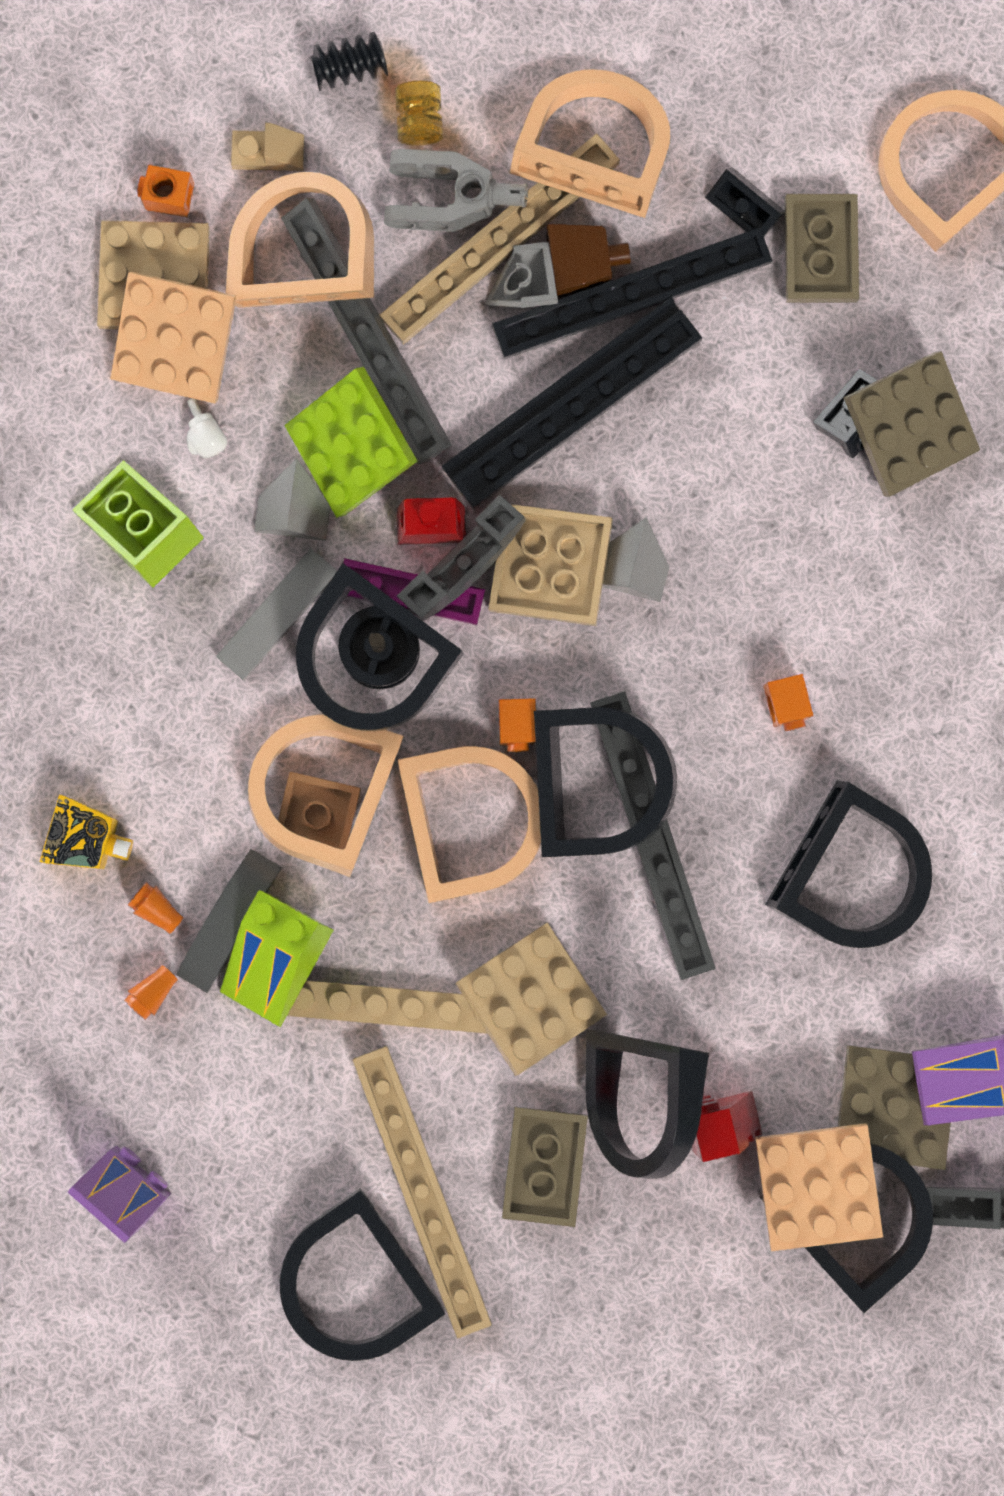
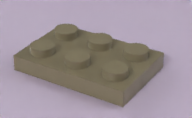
M786 194L784 198L786 303H857L859 300L858 194Z
M514 1107L502 1219L575 1227L588 1115Z

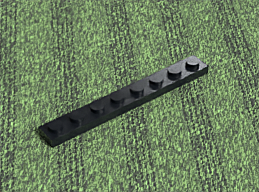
M761 227L564 297L558 300V304L542 305L492 323V329L505 360L658 305L670 297L674 299L769 265L773 260Z

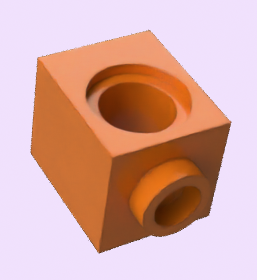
M148 165L146 176H140L137 194L148 211L188 218L195 183L190 172ZM164 185L173 187L172 192L168 196L160 197L156 195L157 190Z
M803 674L770 681L763 685L773 727L783 725L785 732L806 726L804 720L814 716Z
M536 698L499 699L500 746H507V752L529 751V745H536L534 723Z

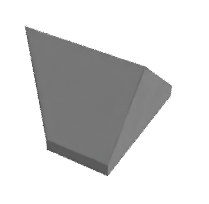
M549 242L513 246V252L486 299L485 305L525 308L558 304Z
M297 458L259 495L254 532L326 541L330 506Z
M647 517L609 542L603 587L661 602L669 565Z

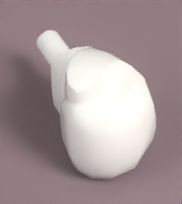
M189 399L187 403L194 418L188 423L190 427L187 433L188 449L193 455L199 454L203 458L213 457L225 449L227 438L212 414H202L196 399Z

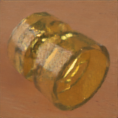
M422 80L409 81L398 85L395 88L396 111L400 113L396 118L398 141L406 145H430L443 139L442 116L437 113L442 109L441 87L437 83Z

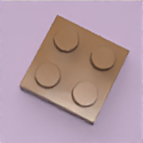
M289 771L278 821L286 829L299 836L343 850L351 834L361 788Z

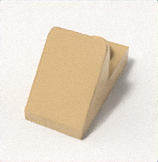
M266 122L265 131L232 130V169L303 171V134Z

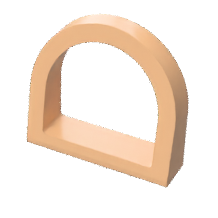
M595 69L567 73L547 84L534 99L514 148L510 173L645 218L670 144V126L667 115L660 102L647 88L627 76ZM601 97L624 105L639 118L649 139L650 152L641 177L636 178L537 145L546 122L558 108L580 98Z
M945 90L917 99L896 117L885 133L881 143L878 166L884 192L894 208L935 252L1004 192V172L946 222L907 184L899 162L900 145L907 129L917 120L929 114L948 111L963 113L977 119L1004 145V107L996 101L975 92Z
M299 172L285 175L259 189L239 212L230 235L226 293L237 296L235 306L245 308L374 298V231L370 215L360 198L337 179L315 172ZM309 192L331 196L341 204L347 215L350 227L348 275L346 277L254 284V244L256 235L264 218L277 204L293 195Z
M325 715L303 717L281 727L262 745L250 770L248 801L253 819L259 830L274 846L286 854L350 877L404 736L387 730H354L334 722ZM315 736L334 737L381 755L349 840L343 850L289 831L275 818L269 808L265 795V780L268 770L275 758L285 748L299 740Z
M477 746L456 747L397 760L428 903L501 887L518 877L531 864L541 846L538 787L532 777L519 763L501 752ZM465 764H481L498 769L515 782L525 799L528 811V828L523 844L509 862L495 871L443 883L419 776L423 773Z

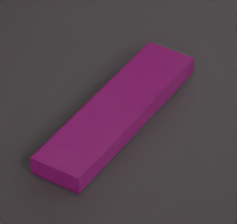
M344 558L343 563L405 609L411 611L398 599L397 595L418 574ZM470 586L458 598L433 616L477 626L485 589ZM350 591L346 596L367 601L355 591Z

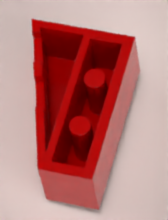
M749 1091L716 1100L711 1098L710 1095L703 1096L700 1124L692 1146V1151L702 1162L740 1154L749 1146V1142L755 1141L756 1136L763 1134L753 1092Z

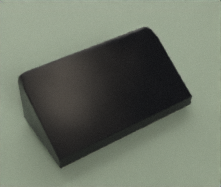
M733 167L727 168L705 197L746 232L761 227L764 237L785 213L784 209Z

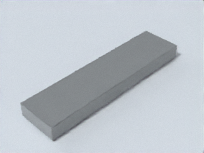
M310 548L216 657L245 681L324 591L337 570Z

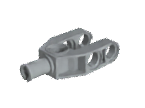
M397 149L391 152L389 172L396 176L456 180L455 202L448 204V207L421 206L419 202H412V206H386L384 224L389 227L456 232L491 217L492 209L495 208V205L527 206L525 197L528 198V185L526 183H496L490 170L458 152ZM481 188V193L477 197L471 199L465 197L469 189Z

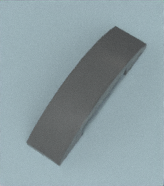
M499 495L475 519L477 526L428 574L422 571L397 595L398 599L422 621L435 615L458 598L484 574L514 539L526 518Z
M250 849L201 927L176 974L177 976L204 992H209L227 962L226 959L234 947L241 921L257 892L261 890L268 893L282 869L280 865Z

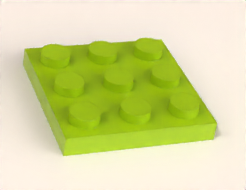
M364 367L352 370L284 425L336 518L347 515L417 462L411 448Z

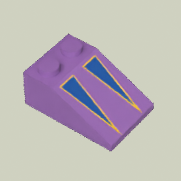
M1004 1035L912 1051L924 1125L1004 1115Z
M116 1145L69 1189L68 1193L120 1240L126 1243L146 1224L171 1193L166 1190L168 1183L154 1171L148 1174L138 1165L141 1160L132 1150L125 1146L120 1149Z

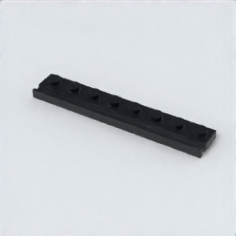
M670 297L442 465V470L448 475L451 482L474 510L700 343L702 336L683 311L679 310L673 298Z

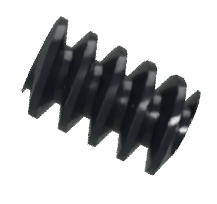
M375 32L369 33L368 44L365 43L361 35H356L354 47L351 46L347 38H343L340 50L337 49L333 41H329L326 53L323 52L319 44L314 45L311 59L319 91H322L323 80L327 81L331 89L335 88L337 77L341 78L345 86L349 85L350 74L352 73L359 83L363 82L364 71L366 70L372 79H377L379 67L388 76L382 43Z

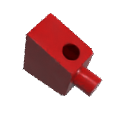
M453 497L403 499L397 508L398 545L460 543L466 537L465 506L457 498Z

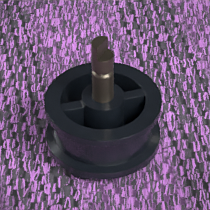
M375 606L364 608L352 615L340 633L338 648L341 661L348 674L365 687L380 690L398 686L411 676L418 664L420 656L419 639Z

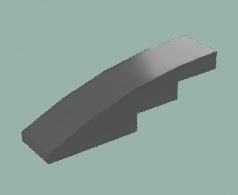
M926 1187L932 1203L933 1225L986 1229L1004 1228V1188Z

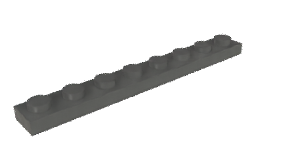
M306 197L281 217L315 280L341 278L348 275V258L314 198ZM371 299L328 301L368 375L381 394V398L385 405L388 406L389 412L395 418L397 426L402 430L403 436L409 443V447L416 457L418 464L427 463L452 445Z
M625 691L590 702L591 708H615L632 713ZM597 724L631 828L646 814L655 794L656 784L643 744L627 731L611 725ZM666 819L655 834L636 847L679 978L683 980L714 970L716 967Z

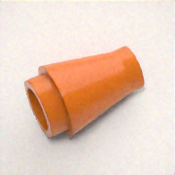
M147 882L128 903V906L134 910V915L164 929L169 934L175 930L184 918L176 911L156 885L152 887Z
M162 965L157 971L128 990L129 995L124 1001L139 1016L146 1020L151 1014L155 1016L178 979Z

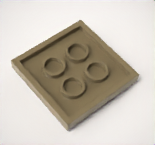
M942 351L933 352L844 397L885 497H890L980 451Z
M847 1045L837 1127L866 1123L868 1125L870 1143L889 1149L907 1161L911 1166L945 1170L951 1122L928 1126L923 1124L912 1053Z

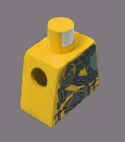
M59 795L39 862L105 869L108 856L128 861L133 848V840L115 835L118 825L117 819L70 797Z

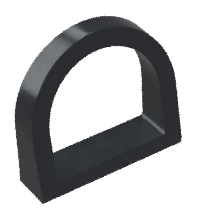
M342 563L306 616L296 645V665L299 679L311 702L319 711L334 722L360 731H383L400 726L411 720L430 702L464 655V652L344 563ZM350 591H355L439 653L412 693L400 704L386 711L359 713L340 706L326 693L317 675L315 651L319 636Z
M593 707L534 711L542 858L616 853L638 846L659 830L670 814L677 790V771L674 757L667 742L650 723L638 715L615 708ZM605 724L627 731L643 744L654 764L656 788L649 809L638 823L618 835L610 837L566 838L561 774L560 727Z
M837 780L765 905L813 934L842 946L870 948L886 944L904 934L917 921L927 904L932 886V864L928 848L919 831L903 815L850 782ZM850 807L879 823L894 835L905 852L909 868L908 887L899 907L882 922L861 929L838 927L798 903L801 892Z
M587 1029L585 1091L588 1119L598 1147L615 1169L631 1177L659 1179L671 1174L682 1164L694 1144L700 1124L709 1053ZM623 1052L653 1057L668 1062L667 1119L664 1133L656 1149L643 1159L636 1157L630 1151L622 1137L618 1123L617 1096Z
M870 1143L873 1162L891 1170L903 1183L910 1198L912 1221L905 1242L889 1260L861 1283H856L823 1245L804 1247L863 1313L868 1311L916 1267L928 1247L933 1227L932 1203L927 1188L919 1174L899 1155L873 1143ZM762 1194L759 1198L764 1202Z
M361 1188L308 1224L291 1243L284 1258L280 1273V1297L285 1315L294 1331L305 1343L329 1357L340 1360L361 1361L382 1356L394 1350L445 1315L443 1307ZM358 1214L421 1305L381 1334L364 1340L350 1341L338 1339L322 1332L309 1320L298 1298L297 1273L302 1259L314 1243L352 1216Z

